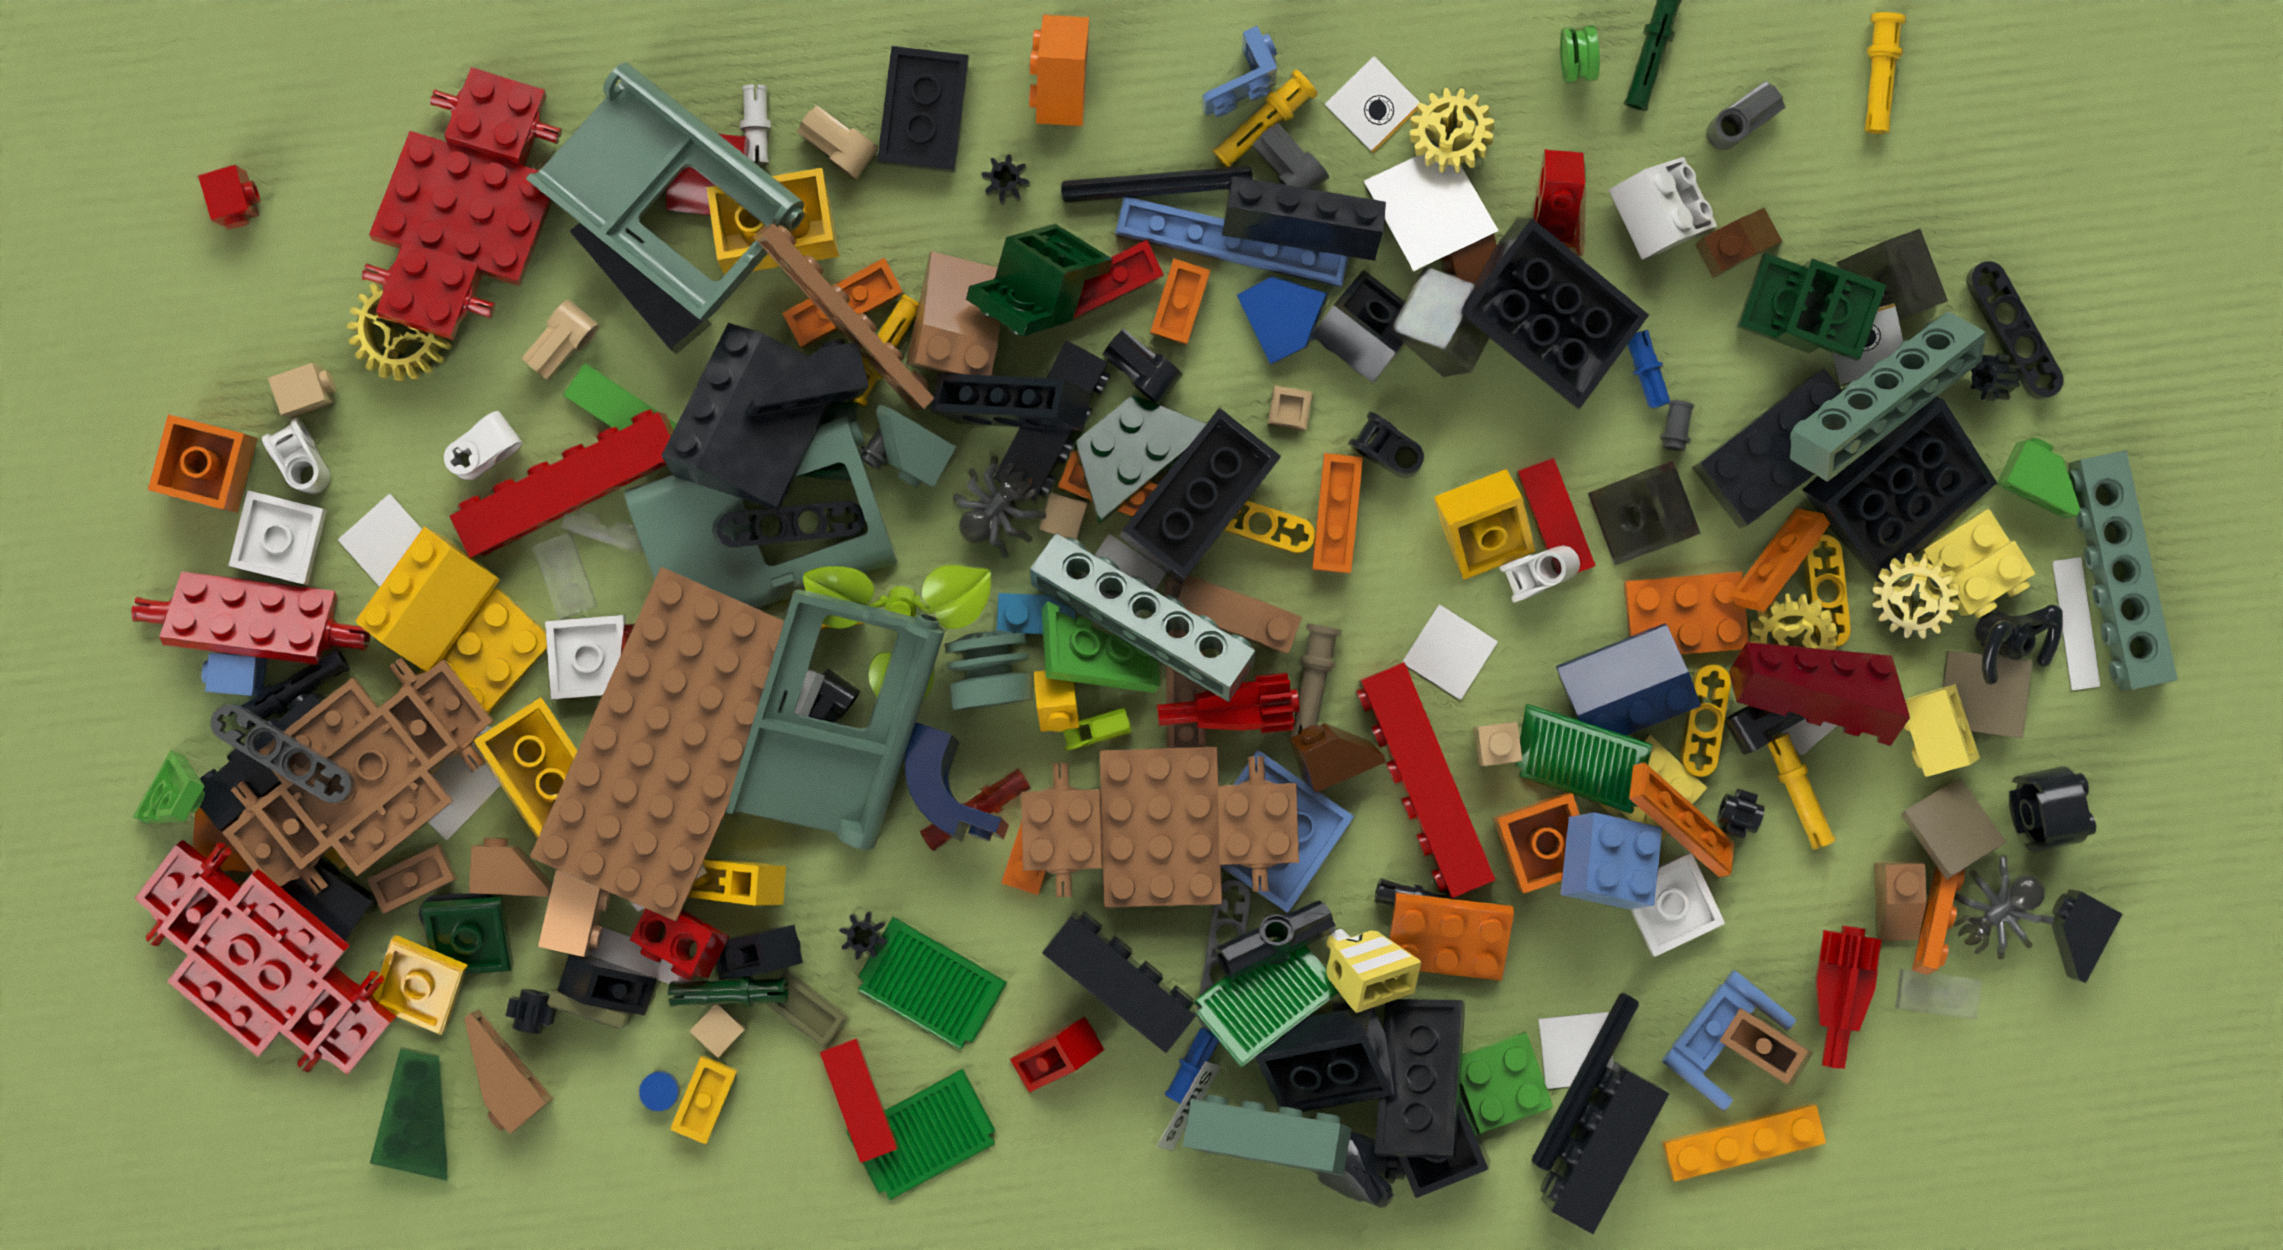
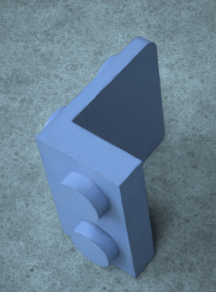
M1258 26L1243 32L1242 51L1252 71L1203 94L1202 109L1206 116L1213 113L1216 117L1224 116L1237 108L1235 103L1247 97H1250L1251 101H1255L1272 91L1271 86L1276 84L1277 66L1274 56L1277 55V51L1269 34L1267 33L1262 36Z

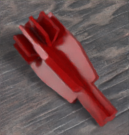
M1288 673L1255 676L1256 682H1242L1229 702L1211 691L1194 694V701L1156 705L1158 726L1197 722L1198 728L1241 731L1261 729L1262 734L1294 730L1293 713L1299 712L1297 689L1290 690Z
M1842 925L1841 932L1823 930L1815 978L1818 1023L1820 1026L1827 1027L1822 1066L1845 1069L1851 1030L1860 1031L1876 989L1882 939L1865 936L1866 929Z

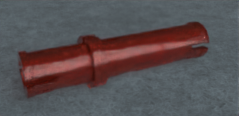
M1016 768L1015 771L993 785L989 786L986 784L981 787L982 792L963 803V805L988 814L993 812L998 814L1004 810V805L1021 795V792L1029 791L1032 787L1022 771ZM934 824L920 830L923 839L933 852L953 839Z

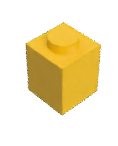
M1045 670L1034 671L1040 732H1061L1067 729L1079 728L1075 682L1046 678Z

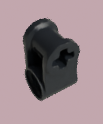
M1369 411L1366 416L1368 419L1367 423L1356 439H1350L1348 445L1368 460L1379 464L1395 476L1400 478L1414 476L1420 470L1424 461V453L1421 446L1400 432L1386 419ZM1375 431H1378L1373 441L1368 444ZM1408 449L1415 454L1416 464L1411 468H1402L1396 463L1395 454L1399 450Z

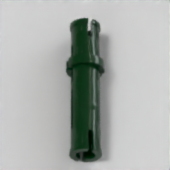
M1657 0L1650 24H1645L1643 34L1646 37L1635 67L1627 98L1624 101L1625 106L1640 111L1648 110V104L1667 44L1673 41L1675 32L1672 31L1682 0Z
M744 976L741 980L671 981L668 987V995H674V998H669L668 1000L671 1007L677 1005L742 1004L743 1007H752L754 1003H787L789 989H784V987H788L789 984L787 978L754 980L752 976Z

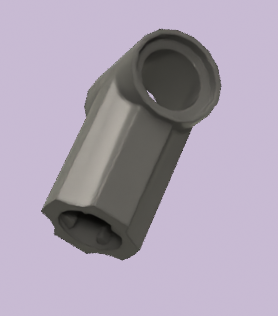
M1764 81L1733 105L1722 110L1709 123L1707 128L1709 142L1720 150L1733 148L1742 139L1786 108L1782 95L1775 86ZM1721 121L1731 122L1736 129V135L1732 137L1726 135L1721 129Z
M1278 122L1266 130L1252 146L1279 176L1278 181L1280 184L1317 190L1329 179L1327 171L1320 162L1309 152L1304 153Z

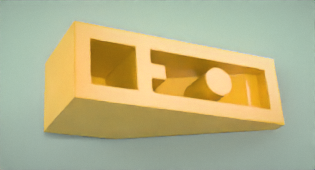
M705 858L703 865L707 873L695 880L688 898L755 906L783 905L786 866Z

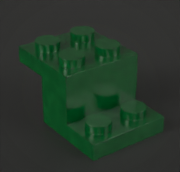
M1057 224L1011 235L1005 239L995 278L970 285L966 300L977 306L982 314L994 317L1008 326L1012 333L1028 336L1073 321L1084 281L1109 273L1113 259Z
M1765 252L1761 256L1736 327L1806 353L1822 348L1858 361L1861 359L1887 285L1813 258L1805 264L1799 265Z

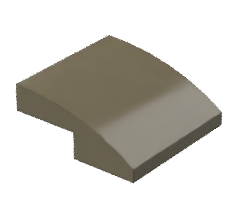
M1947 651L1942 687L1956 684L1971 732L2023 738L2033 661L2024 659L2012 660L2008 657L1998 656V681L1995 684H1987L1983 679L1982 672L1983 654Z
M1961 778L1944 786L1900 814L1946 880L2006 843L2003 836Z

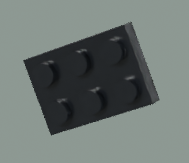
M891 46L877 160L879 164L956 173L969 55Z

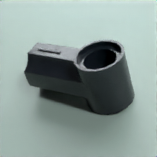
M1124 328L1112 339L1102 353L1111 364L1133 380L1132 384L1157 405L1161 403L1183 376V373L1159 353L1154 354Z
M828 668L822 674L825 677L808 717L835 723L838 718L841 719L858 697L860 690Z
M1747 706L1725 718V723L1741 753L1745 755L1767 745L1774 739V735L1803 721L1805 718L1789 711L1786 716Z

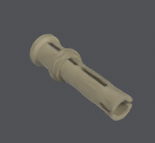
M1307 623L1306 629L1310 631L1306 653L1300 658L1301 666L1305 668L1299 694V712L1295 715L1294 730H1292L1290 738L1301 734V731L1309 726L1318 725L1328 671L1332 672V668H1335V662L1332 660L1336 637L1341 636V629Z

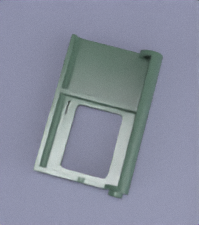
M624 62L613 69L607 77L603 87L606 98L543 168L535 174L530 173L526 179L698 319L703 321L711 317L768 253L755 241L722 279L712 281L640 223L642 215L687 167L697 170L765 226L774 223L777 227L781 225L789 231L795 230L805 216L803 211L804 202L632 65ZM621 79V82L615 86L617 81Z

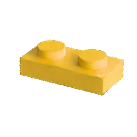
M702 1055L670 1130L706 1145L712 1135L738 1070Z

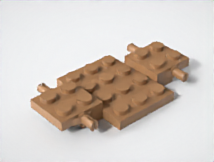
M403 658L395 661L396 664L393 663L388 668L391 669L403 686L396 695L380 707L377 706L357 679L351 678L284 731L344 767L352 774L355 787L348 799L337 803L323 801L275 771L273 773L282 784L265 797L258 799L245 780L231 789V792L235 794L246 809L243 810L239 819L222 833L254 872L259 869L281 888L292 880L302 878L316 896L329 885L314 867L320 858L333 847L355 875L360 876L454 802L430 770L436 768L447 758L458 754L471 769L472 773L479 769L486 761L481 758L471 744L477 735L492 724L494 720L446 660H442L428 672L419 675L413 673ZM274 738L260 749L259 752L264 755L271 754L276 748V739ZM298 752L291 757L290 768L294 774L303 776L310 770L311 761L306 754ZM321 763L318 773L309 783L314 785L316 779H321L330 786L328 790L330 795L337 791L343 792L345 787L340 784L342 777L337 775L335 778H328L320 772L326 768Z
M1218 747L1101 750V790H1079L1069 786V763H1061V778L1060 763H1052L1053 787L1043 791L1021 792L1023 871L1045 870L1056 874V897H1073L1071 873L1082 869L1103 868L1104 908L1223 904L1221 865L1240 864L1252 868V892L1260 891L1259 876H1261V891H1269L1268 867L1279 863H1299L1297 783L1276 784L1265 780V757H1257V773L1255 757H1248L1249 781L1238 785L1219 786Z

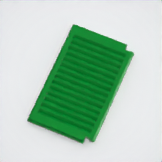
M1526 704L1520 735L1522 761L1516 762V766L1522 768L1520 772V777L1567 793H1573V795L1632 814L1634 806L1638 807L1629 799L1633 766L1644 762L1649 765L1653 744Z
M892 916L881 935L886 937L888 942L886 944H876L875 948L878 955L875 958L870 955L858 978L864 982L858 987V991L961 1050L964 1047L965 1040L973 1043L1007 981Z
M1277 937L1275 940H1273V942H1281V941H1283V940H1282L1281 938H1279V937ZM1304 946L1293 951L1290 958L1284 963L1277 965L1267 963L1233 980L1229 976H1225L1197 997L1194 1002L1201 1008L1196 1012L1197 1016L1242 1068L1331 1000L1339 991L1328 979L1327 969L1310 949Z
M964 1069L958 1070L886 1109L885 1113L899 1149L862 1164L878 1194L886 1191L887 1198L892 1200L993 1146L995 1141L989 1134L996 1130ZM847 1130L846 1133H847V1135H848V1137H849V1139H850V1141H851V1143H852V1145H853V1142H852V1139H851V1137H850L849 1131Z

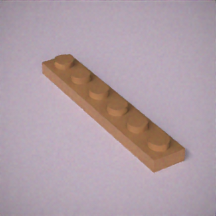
M772 223L764 226L753 236L850 343L858 342L861 355L912 410L924 409L934 399L927 391L930 387L928 382L918 372H910L901 362L903 356L899 350L891 343L886 342L884 344L875 334L877 328L874 323L864 314L860 313L858 315L848 305L850 302L848 295L836 284L831 286L821 275L824 272L822 267L811 256L806 255L804 257L794 246L796 239L786 228L781 225L777 227Z

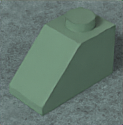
M879 404L876 414L888 463L900 470L897 477L918 488L920 482L934 488L956 446L895 410Z

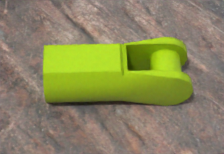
M1125 707L1079 720V726L1089 724L1093 739L1082 742L1078 728L1064 730L1063 734L1067 744L1064 750L1065 752L1132 733Z

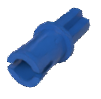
M1649 330L1636 332L1628 343V348L1636 369L1633 371L1634 376H1639L1648 406L1655 409L1668 404L1670 397L1660 370L1663 367V363L1658 362Z
M1203 1027L1199 1030L1185 1058L1180 1057L1178 1062L1181 1065L1168 1090L1165 1092L1167 1097L1180 1104L1205 1061H1210L1219 1044L1218 1039L1210 1030Z

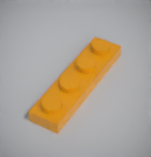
M1812 1103L1662 1141L1671 1178L1676 1182L1826 1144L1817 1105Z

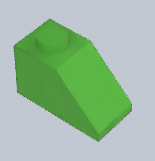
M2037 438L2016 443L1996 485L2064 519L2078 516L2080 506L2063 457L2052 452L2053 446Z

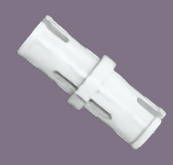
M754 84L742 86L744 120L740 121V130L744 131V136L749 139L747 157L755 162V150H757V165L765 166L769 164L767 131L771 130V121L767 120V86L757 85L755 101Z

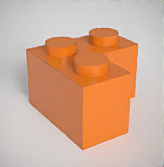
M1043 15L1041 30L1034 29L1033 51H1031L1030 74L1037 75V84H1030L1029 108H1036V124L1083 126L1089 17Z

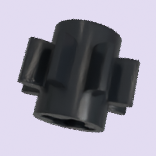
M1010 154L1007 155L1005 162L998 163L997 160L991 158L993 167L991 173L982 172L981 174L982 179L992 183L986 188V195L990 196L996 192L999 195L1001 205H1004L1006 198L1012 196L1018 202L1021 201L1018 192L1020 187H1030L1029 180L1020 178V175L1027 169L1025 163L1016 167L1012 164ZM1005 172H1010L1015 182H1008L1007 188H1002L1000 181L996 178H1003Z
M1998 353L1995 356L1983 355L1982 362L1971 369L1973 384L1970 387L1971 389L1982 391L1981 400H2009V392H2012L2016 387H2020L2018 371L2021 368L2020 366L2008 364L2010 355Z
M1737 789L1735 796L1727 793L1724 795L1717 814V821L1725 824L1724 833L1739 838H1745L1747 831L1754 834L1757 833L1765 811L1763 805L1756 803L1758 799L1757 794Z
M868 911L864 920L860 921L854 913L851 914L849 917L853 925L850 928L841 927L839 929V932L847 935L848 940L841 947L842 950L852 947L856 950V960H859L863 951L867 950L875 958L878 955L875 945L888 942L886 937L880 936V929L885 926L886 922L883 921L876 924L871 921L872 911ZM860 925L863 930L868 928L872 930L873 935L869 938L870 945H867L865 941L858 943L855 940L854 936L859 933L857 926Z
M521 989L520 997L513 996L509 998L505 1016L514 1018L512 1028L522 1032L541 1034L543 1025H553L557 1009L549 1007L547 1004L550 994L538 990Z

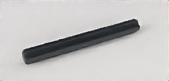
M1239 166L1067 180L1061 183V194L1064 202L1227 190L1230 189L1232 176L1253 179L1251 167Z
M1626 993L1619 994L1532 1156V1163L1546 1171L1552 1169L1639 1006L1637 999Z

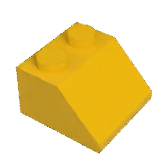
M1507 469L1434 496L1441 526L1463 580L1536 552L1523 497Z

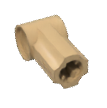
M817 105L806 114L797 130L800 136L829 156L828 159L831 163L854 180L858 178L879 150L872 141L854 128L849 130Z
M566 300L558 306L547 321V329L522 357L531 368L548 381H550L575 350H581L590 342L599 329V324L571 300Z

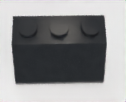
M1374 1008L1358 1013L1353 1009L1307 1017L1255 1057L1278 1107H1288L1305 1112L1392 1096L1394 1094L1386 1036Z

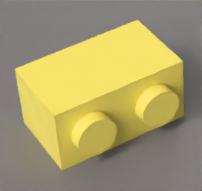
M1956 684L1905 699L1910 719L1904 728L1906 731L1911 732L1915 744L1912 747L1913 758L1917 767L1923 769L1925 777L1968 766L1980 759Z

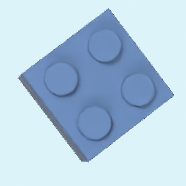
M1595 812L1569 817L1561 895L1624 909L1654 906L1662 827Z

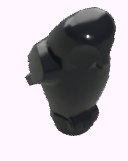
M1351 1131L1344 1176L1312 1171L1317 1174L1318 1180L1325 1186L1348 1198L1359 1202L1364 1201L1378 1208H1385L1391 1203L1394 1194L1390 1184H1393L1396 1178L1404 1179L1406 1175L1398 1157L1377 1156L1375 1154L1376 1140Z

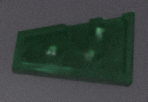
M401 1046L370 1164L448 1181L440 1055Z

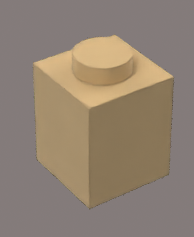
M309 363L268 378L280 415L292 419L335 404L332 395L333 392H336L333 377L329 370H324L323 367L315 363Z
M1517 722L1473 727L1479 766L1522 761Z

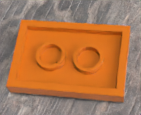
M1743 572L1625 581L1624 592L1628 636L1631 637L1666 623L1681 655L1742 650L1746 642H1749L1746 608L1737 606L1730 595L1743 579Z
M1396 893L1389 939L1421 961L1420 972L1502 981L1514 909L1513 906Z

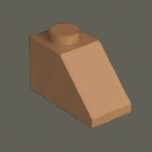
M484 838L483 844L471 846L469 893L550 896L553 883L519 846H507V838Z
M1914 861L1874 863L1877 939H1882V941L1918 940L1927 904L1925 863Z
M1742 1008L1739 1009L1720 1039L1721 1043L1785 1084L1792 1086L1814 1053Z

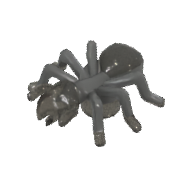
M994 455L991 457L989 468L984 473V480L991 496L977 486L978 475L974 468H970L968 473L971 479L967 486L969 490L981 499L978 502L968 501L965 496L956 493L953 495V500L957 502L960 508L974 509L961 516L959 530L962 537L974 544L989 539L991 546L999 548L1002 558H1008L1009 554L1005 543L998 539L999 526L1003 525L1009 536L1020 537L1027 543H1031L1033 537L1023 530L1013 528L1010 521L1014 517L1018 519H1045L1046 513L1036 510L1021 511L1016 509L1014 500L1025 502L1036 494V490L1032 489L1023 496V493L1028 490L1033 480V477L1022 482L1023 477L1027 473L1026 470L1014 472L1007 478V474L1014 468L1013 463H1010L1000 473L1002 482L999 488L1000 492L998 491L993 482V474L998 469V457Z
M2005 855L1999 857L2001 888L1996 889L1994 892L1975 870L1969 871L1971 878L1988 897L1989 905L1955 893L1954 900L1986 911L1982 917L1964 915L1955 920L1953 924L1955 927L1965 921H1969V923L1959 929L1958 936L1961 937L1966 933H1970L1969 937L1964 940L1966 945L1978 944L1983 938V943L1974 949V953L1979 954L1989 946L1988 937L1991 933V926H1997L1999 940L1997 958L1999 960L2005 958V949L2007 947L2004 921L2009 924L2028 949L2033 947V944L2018 925L2017 920L2021 918L2035 923H2055V918L2052 916L2035 915L2025 912L2040 906L2044 899V886L2037 878L2031 875H2022L2016 878L2009 888L2010 878L2007 869V857Z

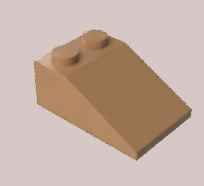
M933 251L929 253L906 366L935 373L992 375L999 341L1000 321L994 317L982 314L977 306L966 300L970 285L994 279L997 267Z

